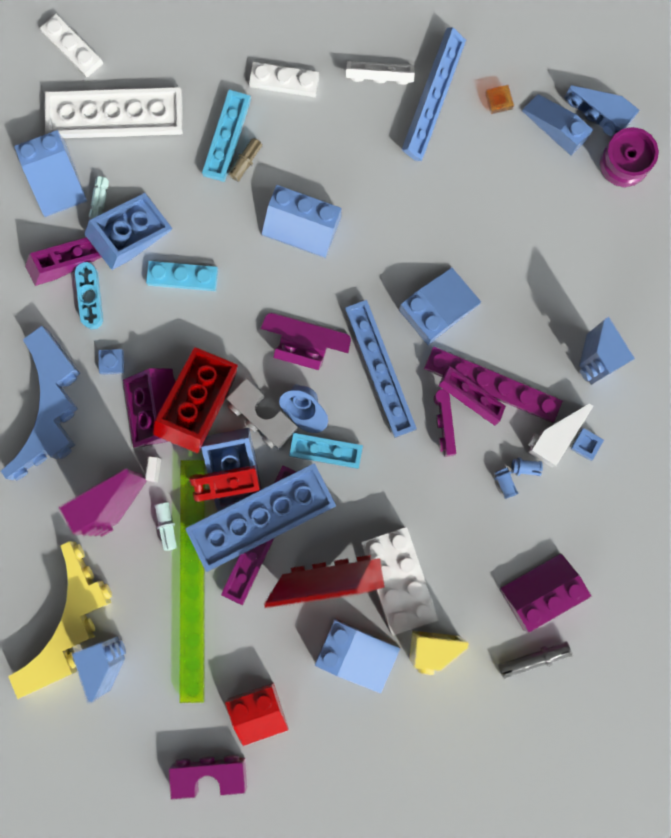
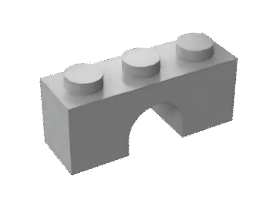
M245 379L227 398L230 403L228 408L237 416L242 414L247 419L245 424L253 432L259 430L264 435L262 440L271 449L274 446L280 449L293 436V433L298 430V427L281 411L271 419L260 418L257 415V407L265 397L250 381Z

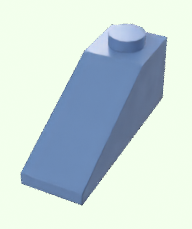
M539 94L522 110L524 114L570 156L587 141L593 131L576 114Z

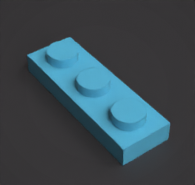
M149 261L146 284L148 286L216 291L218 267Z
M293 433L289 457L359 469L363 445Z

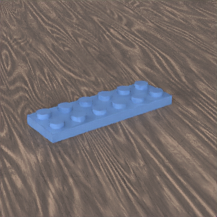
M314 463L185 529L205 571L208 572L336 507V504Z

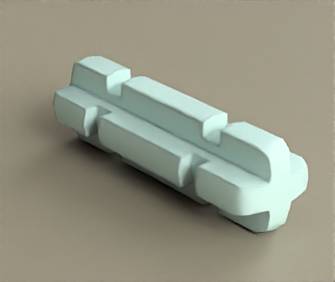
M97 176L95 178L94 185L96 188L93 189L92 209L89 212L90 219L103 214L102 210H104L107 195L105 191L108 189L109 184L105 177Z

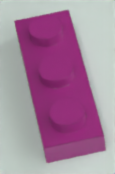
M451 366L445 370L438 386L494 426L501 421L506 407L504 404Z

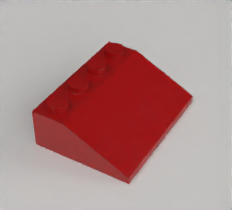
M371 555L356 557L357 562L349 563L348 558L335 560V566L328 567L326 562L312 564L313 569L305 570V566L290 568L291 573L281 575L266 599L264 606L269 608L356 595L385 588L380 558L371 559Z

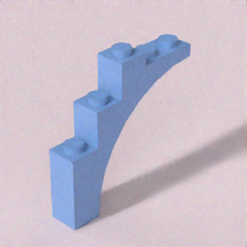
M40 326L23 339L32 354L38 371L40 401L35 425L26 444L17 456L1 470L3 476L9 480H20L28 474L27 470L33 465L38 466L47 459V455L54 459L65 458L72 452L71 448L75 446V443L60 425V422L64 423L70 420L78 408L62 387L73 384L77 380L76 377L81 373L49 330L43 326Z

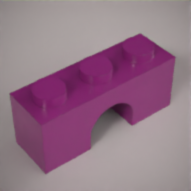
M227 755L222 760H215V757H203L198 762H190V759H178L169 768L171 800L195 798L199 792L198 781L204 776H211L218 781L220 796L245 794L247 789L245 758H239V755Z

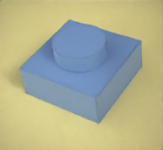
M122 349L99 350V373L101 375L123 374L124 351Z
M583 428L570 449L592 461L604 439Z

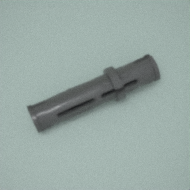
M565 641L546 648V646L542 647L538 652L498 664L503 679L543 665L551 666L552 662L572 657V652L569 651L571 650L570 646Z

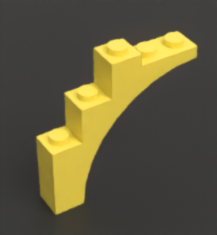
M74 541L60 545L66 562L68 578L67 599L61 621L52 639L41 653L25 667L8 676L17 699L77 672L72 656L73 653H70L69 649L95 637L93 633L95 626L90 618L87 619L86 614L112 603L110 599L112 592L108 584H104L103 581L93 583V572L89 566L85 565L83 557H85L81 545L76 544Z

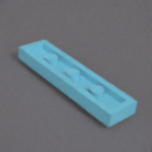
M228 90L202 171L204 177L225 182L251 102L250 95Z

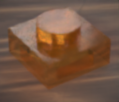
M509 85L486 90L485 95L491 114L513 109L514 103Z

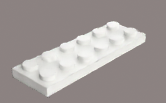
M181 87L45 92V134L56 130L59 131L63 138L183 134Z

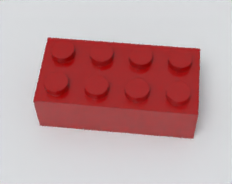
M194 347L155 420L153 435L199 453L235 380L238 364Z

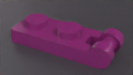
M440 389L433 398L434 403L439 406L440 413L436 415L437 428L442 430V438H439L440 452H444L445 457L456 455L450 395L444 389Z

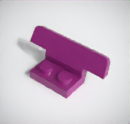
M274 313L266 315L260 328L282 335L280 344L275 349L273 357L279 360L319 370L327 348L349 353L351 337L346 333Z

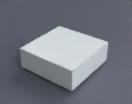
M149 457L147 459L145 474L147 481L158 482L161 459L157 457Z

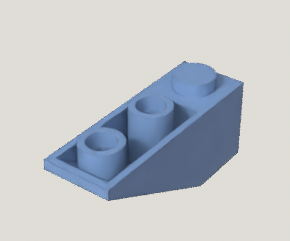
M572 85L564 97L572 107L582 111L588 120L601 126L603 131L609 136H614L620 130L627 128L640 111L623 96Z

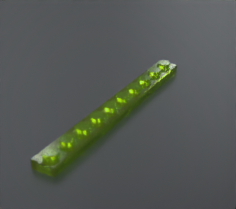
M180 460L179 703L205 702V568L185 529L205 519V501H194V487L190 485L189 477L194 474H205V460Z

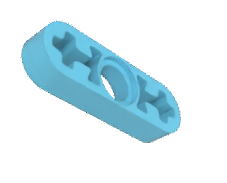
M83 262L75 269L80 321L88 329H97L103 323L98 271L91 263ZM85 269H88L90 272H92L91 274H88V281L91 284L94 283V285L87 284L86 278L83 275H81L85 273ZM87 290L95 292V298L90 302H86L83 299V295ZM85 306L92 307V313L97 316V318L93 319V323L86 320V318L90 317V310L84 308Z

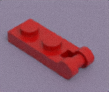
M255 465L208 474H194L189 477L190 485L194 487V501H205L260 491ZM209 484L210 489H204L203 485Z

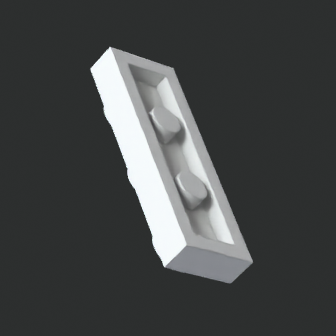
M57 14L40 27L41 32L86 78L103 64L102 60Z
M347 61L346 78H351L353 81L371 79L377 83H384L387 80L395 81L398 84H408L409 82H414V65Z
M253 62L249 84L250 87L316 97L319 72Z

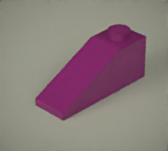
M86 237L32 252L28 256L25 267L34 285L37 286L57 280L75 271L76 267L83 262L92 263L102 257Z

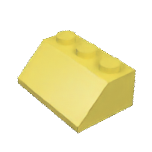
M412 630L409 660L419 673L433 674L434 670L441 671L468 648L469 642L458 635Z

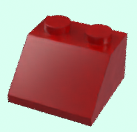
M274 683L228 698L225 702L232 726L242 746L289 730Z

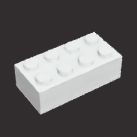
M405 527L361 542L365 555H371V559L380 558L385 588L377 589V593L391 635L393 636L438 621L408 528Z

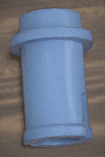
M521 457L512 460L511 471L516 473V476L521 474L541 476L542 472L539 471H543L542 461L522 460Z
M506 467L494 472L496 476L494 479L498 480L504 499L519 494L510 475L512 471H509Z

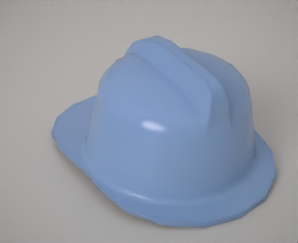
M295 384L291 390L281 395L279 400L280 407L302 430L309 433H318L327 427L328 415L318 403V396L313 389Z

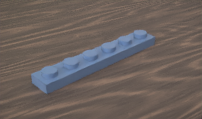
M453 27L446 28L402 147V151L415 161H422L466 42V39Z
M364 300L345 307L394 438L417 430L368 301Z

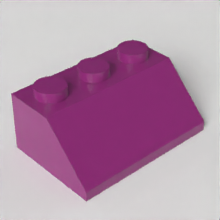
M149 368L123 379L133 448L169 442L153 435L155 420L175 384L172 368Z
M562 553L500 588L522 629L528 633L592 597L580 575Z

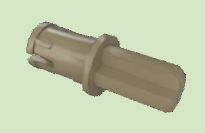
M253 138L242 154L238 153L236 162L227 172L232 179L237 182L240 181L249 166L253 165L252 161L261 149L262 143L258 139Z

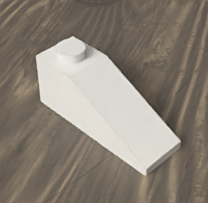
M588 404L540 432L539 435L535 433L528 443L531 446L528 453L550 467L556 466L593 408V405Z

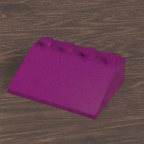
M125 469L63 504L59 509L73 534L89 535V537L100 535L103 537L114 530L112 527L122 519L147 480L145 475Z

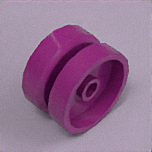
M630 127L620 130L612 137L601 154L599 164L602 174L607 181L615 186H635L646 177L656 164L659 155L657 142L650 133L640 128Z

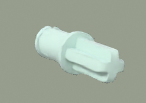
M169 502L154 505L158 521L156 528L160 531L164 551L177 548L173 527L175 523L172 522Z

